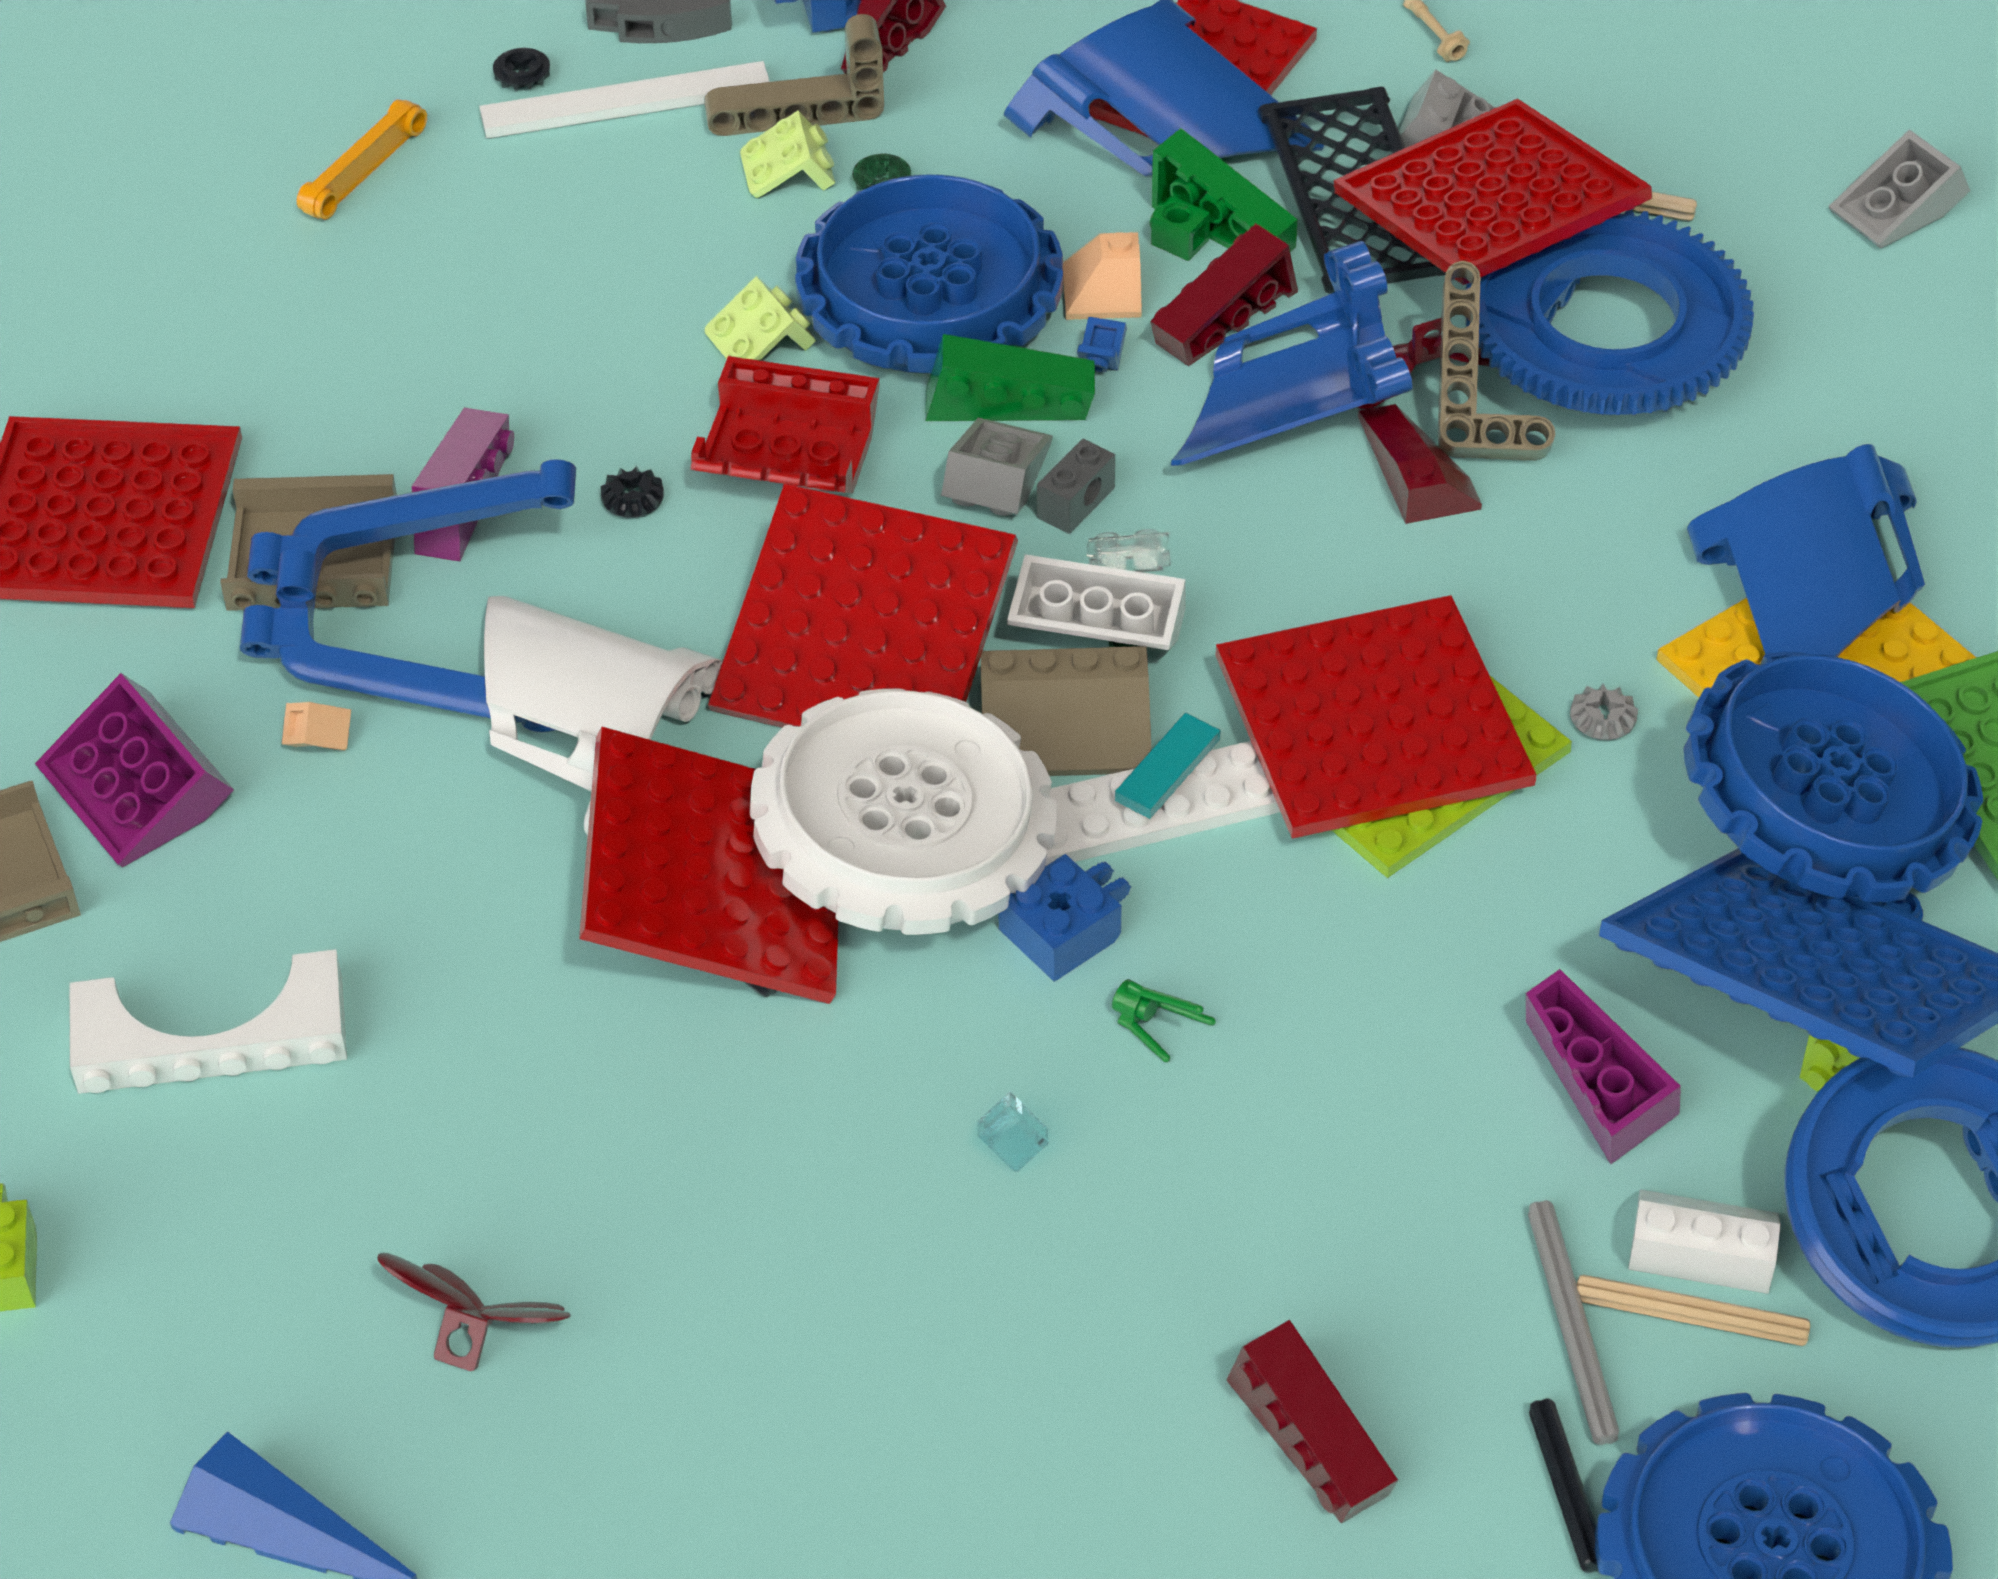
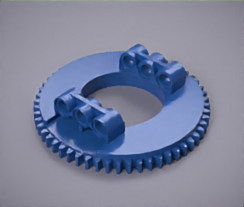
M1632 209L1624 214L1611 217L1602 224L1594 225L1574 234L1569 239H1564L1550 245L1538 253L1513 262L1506 268L1498 269L1481 277L1478 348H1481L1480 356L1482 358H1489V366L1491 368L1496 367L1499 370V376H1505L1513 386L1517 385L1523 389V392L1530 393L1536 396L1537 399L1545 400L1553 405L1601 415H1636L1639 413H1652L1657 410L1666 412L1672 406H1681L1688 399L1691 401L1696 400L1697 391L1705 395L1708 394L1710 385L1718 387L1721 378L1727 379L1729 377L1730 369L1736 370L1738 360L1742 361L1744 351L1748 349L1751 338L1754 303L1750 300L1751 290L1746 289L1747 280L1741 279V269H1733V259H1724V250L1714 251V241L1703 243L1704 235L1699 233L1690 236L1691 227L1689 226L1678 230L1676 229L1678 222L1676 220L1663 224L1662 215H1658L1653 220H1650L1648 211H1643L1639 216H1635ZM1603 275L1629 279L1652 289L1667 302L1676 320L1673 326L1660 338L1638 347L1625 349H1605L1579 343L1560 333L1551 325L1557 308H1563L1568 304L1576 284H1580L1581 277ZM1471 283L1467 284L1465 290L1471 287ZM1466 317V322H1465V324H1466V326H1469V325H1470V321H1469L1468 318Z

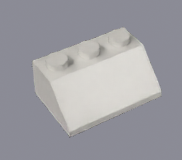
M1640 1189L1628 1270L1769 1294L1777 1259L1780 1233L1779 1213Z

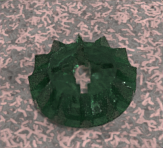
M873 154L861 159L854 166L852 176L856 189L861 191L887 180L911 176V168L904 159L896 155Z

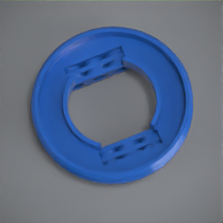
M1960 1047L1911 1078L1896 1075L1890 1072L1887 1066L1869 1058H1859L1842 1068L1817 1092L1799 1119L1791 1137L1785 1163L1784 1192L1791 1226L1799 1246L1810 1266L1839 1300L1870 1323L1894 1335L1927 1345L1950 1348L1978 1347L1998 1343V1260L1980 1267L1953 1269L1926 1263L1909 1254L1902 1264L1899 1265L1855 1178V1174L1863 1165L1870 1142L1879 1133L1890 1126L1911 1119H1942L1963 1125V1138L1966 1148L1971 1157L1977 1162L1980 1171H1984L1987 1188L1994 1200L1998 1202V1060Z

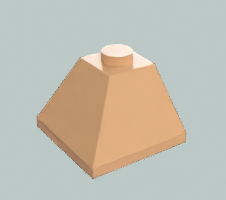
M1138 232L1100 233L1063 262L1066 320L1088 319V317L1101 319L1142 317Z

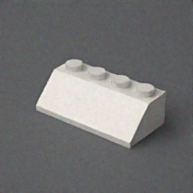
M1025 554L1009 611L1007 625L1170 650L1178 641L1186 609L1185 579Z

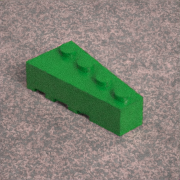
M1180 128L1153 150L1152 208L1161 207L1174 196L1210 212L1209 239L1227 249L1233 245L1239 235L1246 233L1255 223L1288 244L1290 252L1296 248L1298 219L1185 130Z
M943 334L926 387L925 421H975L978 417L991 421L1086 420L1095 395V360Z

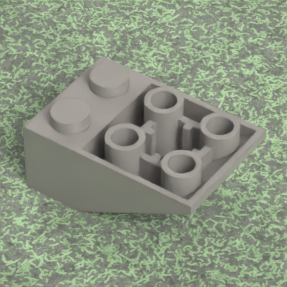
M1435 69L1413 95L1399 133L1407 148L1488 112L1495 107L1485 99L1478 97L1458 84L1454 79Z

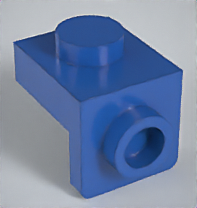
M1088 317L1083 343L1078 346L1077 350L1078 358L1095 360V372L1103 373L1107 369L1118 371L1127 331L1126 322Z

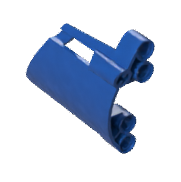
M1160 0L1152 6L1125 15L1101 27L1060 54H1052L1046 57L1033 69L1032 75L1029 76L1004 111V116L1032 138V135L1046 122L1050 124L1054 120L1055 114H1057L1147 177L1152 175L1153 155L1139 156L1093 119L1088 110L1091 101L1099 98L1105 100L1158 145L1182 128L1219 158L1276 151L1268 126L1262 122L1258 109L1263 104L1279 102L1189 29L1190 25L1193 27L1195 25L1196 19L1173 0ZM1297 116L1283 117L1290 120L1298 119ZM1302 122L1301 125L1311 129L1308 125ZM1294 133L1288 138L1290 145L1295 144L1301 147H1306L1312 140L1300 133ZM1316 144L1312 150L1322 151L1324 145Z

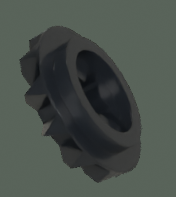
M511 49L499 55L494 61V78L496 81H500L503 88L513 86L515 91H518L521 87L531 90L533 84L542 85L544 84V78L550 76V61L544 53L536 49Z
M637 466L628 472L620 468L617 476L607 475L606 484L600 486L601 500L604 507L611 513L621 517H640L649 514L659 507L664 498L662 479L655 477L651 469L641 472ZM636 487H639V491H638V492L635 491V490H633V489H635ZM626 488L631 490L629 493H625Z

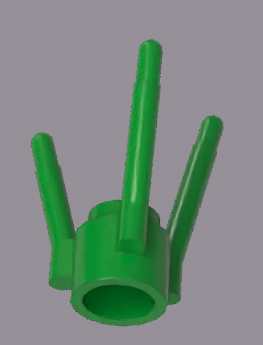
M1130 979L1121 983L1112 1001L1113 1010L1121 1014L1118 1024L1133 1032L1164 1062L1170 1061V1055L1137 1022L1141 1020L1148 1022L1156 1013L1157 1008L1160 1007L1210 1026L1216 1023L1215 1018L1203 1014V1006L1146 988Z

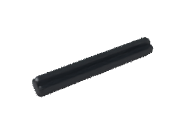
M1550 1398L1535 1400L1530 1404L1529 1415L1580 1568L1585 1573L1598 1571L1595 1552L1597 1525L1555 1402Z

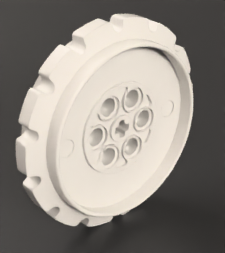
M876 689L861 691L858 696L845 700L841 697H835L822 702L802 713L800 727L785 725L772 738L763 751L762 768H757L754 771L751 785L750 817L755 819L753 837L766 865L772 869H784L783 885L800 900L814 909L824 906L836 913L835 918L838 921L877 932L882 931L884 928L901 930L905 935L948 932L951 924L965 921L968 925H974L987 920L1008 908L1010 893H1016V890L1025 892L1031 884H1034L1045 868L1047 850L1053 847L1057 822V802L1049 798L1052 781L1039 756L1034 751L1020 750L1021 736L990 713L982 714L969 707L967 702L933 692L923 693L905 691L904 689Z

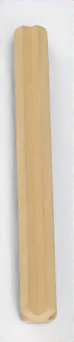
M1584 1274L1580 1275L1577 1281V1291L1583 1303L1799 1346L1806 1345L1809 1338L1810 1320L1807 1318Z

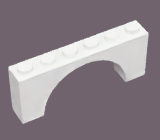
M336 949L292 955V965L288 980L281 993L268 1008L241 1026L206 1036L170 1035L140 1023L121 1003L114 977L69 983L70 1069L78 1094L89 1092L101 1093L113 1089L147 1087L152 1084L193 1081L199 1078L222 1075L235 1076L246 1072L269 1069L281 1070L292 1066L327 1064L332 1061L347 1060L343 981Z

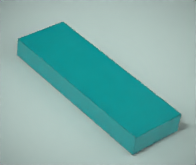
M1185 712L1115 790V801L1151 819L1220 741L1221 730Z

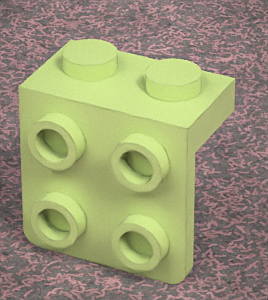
M796 111L789 117L780 120L775 126L760 136L748 141L741 148L740 155L749 192L755 198H759L801 170L823 191L835 184L831 169L834 166V162L826 150L825 144L828 143V139L822 128L818 124L812 125L799 111Z
M757 276L705 327V334L726 359L728 356L761 360L786 335L805 351L817 341L807 329L811 322L796 307L793 310L788 307L792 303L789 296L777 285L773 289L769 288Z

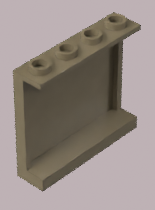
M394 475L234 479L233 495L236 504V514L227 578H221L220 581L226 610H244L251 605H266L273 608H280L281 606L276 595L277 585H262L248 578L251 537L254 534L273 532L280 535H292L299 522L316 511L395 496L397 492ZM395 538L343 548L328 554L323 560L318 578L315 608L389 606Z
M32 780L0 790V942L81 916L69 876L66 875Z

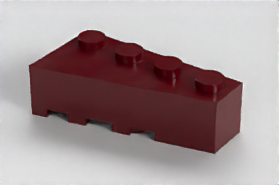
M1255 223L1246 233L1239 235L1233 245L1220 257L1213 259L1207 269L1193 282L1187 283L1180 294L1167 306L1160 308L1156 312L1154 318L1150 320L1156 344L1189 367L1224 343L1226 333L1231 330L1240 332L1249 326V318L1259 311L1267 314L1276 307V299L1282 295L1288 298L1292 297L1298 292L1289 245Z
M1291 1320L1284 1322L1242 1346L1226 1381L1315 1490L1323 1508L1327 1512L1333 1513L1342 1524L1389 1496L1398 1482V1478Z

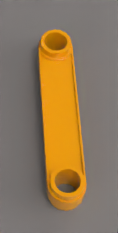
M395 100L390 105L387 114L317 179L302 185L296 198L298 208L317 219H329L335 213L337 205L411 136H418L422 133L427 123L426 110L408 100Z

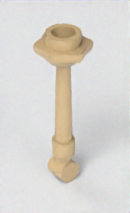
M1404 0L1403 6L1412 10L1442 40L1437 52L1443 57L1445 62L1457 61L1464 57L1470 41L1460 30L1448 34L1429 12V8L1423 1Z

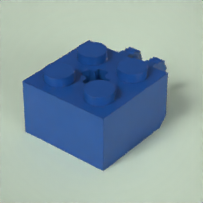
M1064 854L1045 866L1037 881L1031 884L1025 892L1016 890V893H1010L1008 908L998 913L999 930L1055 982L1115 943L1121 934L1122 905L1119 902H1122L1129 895L1131 886L1123 877H1119L1102 888L1101 886L1108 883L1114 872L1106 861H1101L1096 866L1084 871L1068 855Z

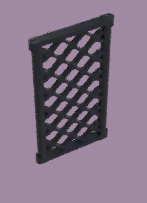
M1374 87L1279 103H1267L1261 105L1258 109L1262 122L1268 126L1322 271L1321 282L1326 293L1335 292L1324 261V254L1330 251L1329 246L1335 241H1340L1347 245L1361 240L1365 243L1373 235L1389 242L1384 250H1377L1366 244L1370 256L1376 258L1379 264L1387 263L1393 266L1383 269L1387 284L1446 275L1444 271L1430 261L1413 264L1417 258L1424 257L1393 234L1377 227L1379 224L1375 221L1368 223L1355 217L1354 215L1358 211L1357 208L1353 207L1351 211L1345 212L1332 206L1331 204L1340 196L1335 193L1334 184L1321 178L1328 170L1344 176L1359 169L1362 165H1368L1377 161L1369 156L1375 149L1391 151L1393 154L1405 148L1388 105L1390 98L1385 87ZM1372 104L1366 110H1362L1356 107ZM1335 110L1331 115L1321 113L1323 111ZM1348 112L1360 119L1355 125L1350 126L1336 118L1340 113ZM1300 115L1297 120L1283 118ZM1307 117H1312L1324 123L1318 131H1313L1301 124ZM1369 122L1374 125H1381L1383 131L1377 136H1371L1360 131L1359 128L1364 123ZM1329 128H1336L1347 134L1340 142L1324 136ZM1294 133H1300L1312 140L1306 147H1301L1295 144L1290 145L1288 138ZM1353 138L1370 144L1365 152H1358L1346 145ZM1316 144H1323L1335 151L1330 157L1325 158L1311 150ZM1344 154L1357 160V163L1352 168H1346L1335 163L1334 160L1338 155ZM1304 160H1311L1322 167L1317 173L1311 174L1306 171H1300L1298 165ZM1318 186L1331 192L1332 195L1328 200L1321 201L1316 198L1310 199L1308 192ZM1324 214H1331L1343 221L1337 228L1321 226L1318 219ZM1347 225H1354L1366 231L1360 239H1354L1342 233ZM1396 246L1413 253L1407 261H1401L1388 255L1391 249Z

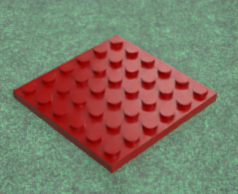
M1518 98L1334 180V190L1337 195L1446 273L1450 265L1455 262L1466 261L1477 267L1480 278L1498 269L1506 268L1511 263L1526 256L1538 253L1561 240L1569 239L1574 234L1587 228L1602 224L1605 220L1624 211L1632 210L1636 206L1652 199V186ZM1455 278L1462 285L1470 283L1466 278Z
M9 416L0 442V599L195 608L242 441L240 426Z
M784 483L708 703L709 708L713 712L783 728L785 725L800 727L802 713L822 702L835 697H841L845 700L858 696L861 691L904 689L905 691L923 693L933 692L966 702L1018 543L1016 534Z
M1452 595L1216 644L1215 656L1292 839L1535 786L1537 774Z
M601 726L595 742L579 939L830 1004L836 995L838 920L835 918L836 913L824 906L814 909L800 900L783 885L784 869L769 868L762 858L753 837L755 819L750 817L751 785L756 769Z

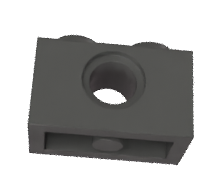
M1082 438L1037 484V518L1070 534L1115 489V454Z

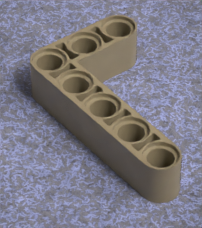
M859 14L851 17L846 22V74L712 89L704 98L709 130L718 136L766 132L780 120L789 117L796 111H799L812 125L818 124L819 126L877 118L884 110L882 46L876 20L867 14Z
M1466 261L1455 262L1446 271L1442 289L1438 445L1448 456L1455 458L1540 460L1547 456L1554 442L1555 428L1550 420L1545 417L1532 415L1476 413L1481 278L1477 267L1472 263ZM1459 277L1466 278L1471 283V287L1467 290H1458L1452 285L1451 281ZM1455 315H1463L1468 318L1470 325L1465 328L1455 327L1451 323L1450 318ZM1457 352L1463 353L1468 357L1469 363L1464 366L1454 365L1451 363L1449 356ZM1455 390L1462 391L1468 397V401L1463 404H1455L1448 398V393ZM1458 428L1465 432L1467 439L1463 442H1453L1448 438L1446 432L1450 429ZM1490 430H1500L1504 433L1507 440L1501 444H1495L1488 440L1486 433ZM1531 431L1540 432L1546 438V442L1542 445H1533L1526 439V434Z

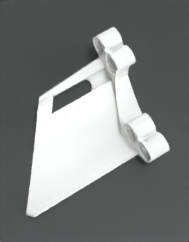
M506 596L488 597L484 631L486 701L490 710L492 729L489 730L491 745L591 791L595 742L601 726L651 740L662 714L683 722L690 721L699 709L701 692L706 694L713 692L722 661L684 647L668 651ZM515 716L578 737L573 753L567 758L519 741ZM590 803L584 819V830L587 835L589 825Z

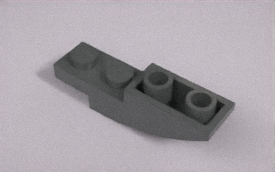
M731 0L585 1L588 30L619 33L620 42H680L713 36L732 29Z

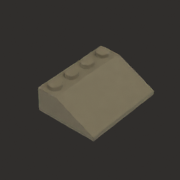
M1147 646L982 651L980 658L982 714L990 713L1021 736L1019 749L1022 751H1034L1044 764L1049 776L1108 775L1134 769L1152 750Z

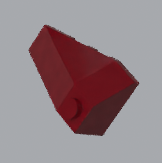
M861 0L857 15L867 14L873 17L877 23L882 46L883 73L887 70L888 62L895 56L902 57L909 51L908 45L916 38L923 39L931 31L946 8L943 0ZM846 52L841 65L844 74L847 73Z
M1396 404L1358 411V418L1405 524L1481 510L1482 503L1470 477Z

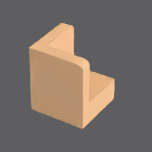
M313 702L286 703L282 745L293 747L317 746L334 750H346L351 709Z

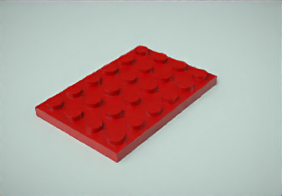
M1178 0L1176 2L1196 19L1194 27L1190 25L1189 29L1270 95L1274 93L1317 37L1316 27L1238 0ZM1099 98L1094 99L1090 103L1089 114L1091 117L1148 137L1105 100Z

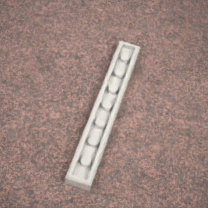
M764 61L481 105L479 107L487 139L704 104L706 94L712 89L770 81Z

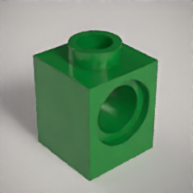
M1172 196L1161 207H1157L1150 217L1151 245L1189 262L1209 241L1210 212Z

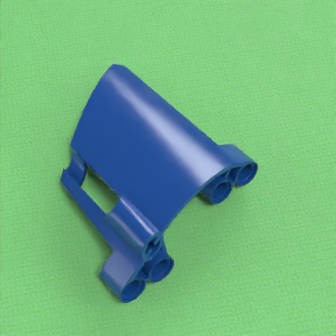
M1362 240L1324 254L1325 266L1335 290L1334 293L1225 337L1224 343L1219 345L1215 355L1214 378L1202 411L1185 444L1171 460V466L1184 465L1367 403L1374 404L1412 390V379L1408 366L1403 358H1396L1394 348L1384 332L1378 296L1387 294L1386 277L1379 262H1372L1369 250ZM1306 324L1312 326L1319 335V338L1242 363L1244 346L1251 342Z
M1871 444L1858 446L1846 456L1808 464L1767 480L1731 501L1697 516L1687 526V532L1697 562L1707 565L1727 563V566H1733L1736 564L1765 654L1803 652L1807 655L1838 657L1864 631L1891 609L1897 613L1905 608L1925 585L1904 511L1910 507L1914 509L1917 503L1906 469L1899 463L1878 456L1875 447ZM1882 515H1888L1907 567L1906 571L1895 582L1872 522L1873 519H1880Z

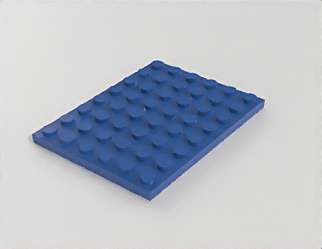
M1739 848L1601 920L1599 936L1615 943L1617 948L1627 952H1635L1651 959L1658 967L1673 969L1690 977L1698 985L1710 986L1726 993L1735 1002L1750 1004L1768 1012V1015L1777 1021L1790 1022L1807 1030L1808 1034L1814 1038L1829 1040L1847 1048L1850 1054L1876 1061L1887 1066L1890 1072L1899 1076L1915 1077L1998 1024L1997 952L1880 902H1865L1860 897L1844 896L1843 899H1838L1804 889L1769 872L1742 853Z

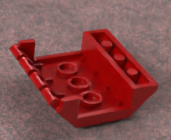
M728 356L718 381L720 406L706 443L705 437L697 436L691 451L692 461L690 470L834 492L853 493L872 440L880 378Z

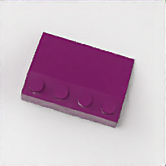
M122 673L109 684L35 762V765L121 867L130 864L205 821L234 791L231 785L150 691Z

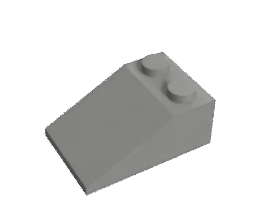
M1908 130L1828 207L1831 212L1879 248H1883L1944 217L1970 192V188L1961 166L1914 132Z
M978 417L948 452L941 496L952 498L954 503L962 506H974L977 504L989 507L991 512L998 515L1009 516L1018 514L1027 503L1052 443L1053 435Z

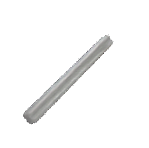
M1548 1200L1542 1202L1535 1201L1529 1206L1528 1216L1591 1436L1597 1445L1612 1444L1618 1440L1619 1428L1582 1301L1577 1291V1284L1554 1205Z

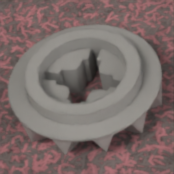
M1604 684L1596 690L1586 686L1582 694H1575L1570 709L1571 720L1578 730L1587 736L1603 740L1616 739L1628 734L1634 728L1638 715V708L1634 706L1633 696H1624L1620 687L1613 691L1607 690ZM1599 706H1607L1608 711H1610L1607 719H1604V714H1601Z

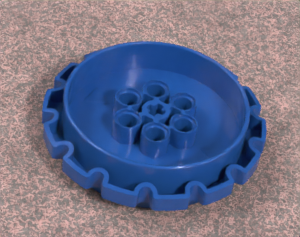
M926 174L905 176L887 180L858 191L845 202H838L815 221V233L806 234L803 237L796 255V294L802 313L806 316H812L813 329L837 349L846 347L853 352L855 359L882 368L912 373H932L943 334L1010 346H1023L1035 337L1046 326V313L1056 311L1063 291V253L1056 234L1051 230H1044V218L1027 203L1020 199L1013 200L1004 194L1001 189L975 180L950 175Z
M1803 652L1768 653L1764 655L1759 665L1746 659L1719 673L1712 687H1707L1703 690L1690 714L1686 725V731L1690 733V736L1683 747L1684 762L1689 780L1703 787L1698 797L1702 808L1720 832L1727 834L1742 853L1769 872L1804 889L1838 899H1843L1845 896L1860 897L1865 902L1903 900L1911 888H1915L1921 893H1926L1948 880L1959 863L1964 862L1979 836L1982 818L1976 813L1983 803V793L1976 769L1965 764L1963 755L1966 752V748L1955 732L1926 701L1904 684L1874 668L1855 661L1827 655H1807Z
M1749 1393L1716 1396L1699 1401L1695 1417H1688L1681 1411L1675 1410L1654 1422L1639 1435L1636 1448L1639 1455L1623 1453L1612 1469L1605 1485L1601 1506L1609 1512L1601 1513L1598 1516L1595 1532V1552L1598 1571L1602 1575L1611 1576L1615 1579H1950L1953 1571V1560L1948 1528L1944 1524L1931 1521L1938 1504L1933 1492L1912 1463L1905 1462L1899 1464L1890 1460L1889 1455L1892 1448L1890 1441L1852 1416H1846L1842 1421H1838L1825 1415L1826 1407L1821 1403L1782 1394H1773L1770 1403H1755ZM1743 1506H1751L1759 1511H1751ZM1793 1514H1801L1808 1519H1800ZM1715 1539H1724L1731 1544H1722ZM1815 1555H1823V1556H1826V1557H1828L1831 1561H1825V1560L1819 1559V1558L1816 1557Z

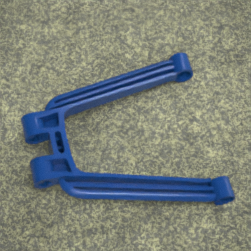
M548 460L541 464L540 470L523 471L325 508L303 518L295 527L292 535H280L273 532L254 534L251 537L248 578L262 585H277L276 595L281 606L280 608H273L266 605H251L244 609L240 651L254 658H281L283 666L292 676L307 683L491 718L486 701L485 676L323 645L314 641L313 620L316 589L321 566L328 554L343 548L522 510L542 508V505L552 509L571 507L574 504L575 465L565 460ZM515 716L516 723H522V726L528 730L535 732L555 730Z

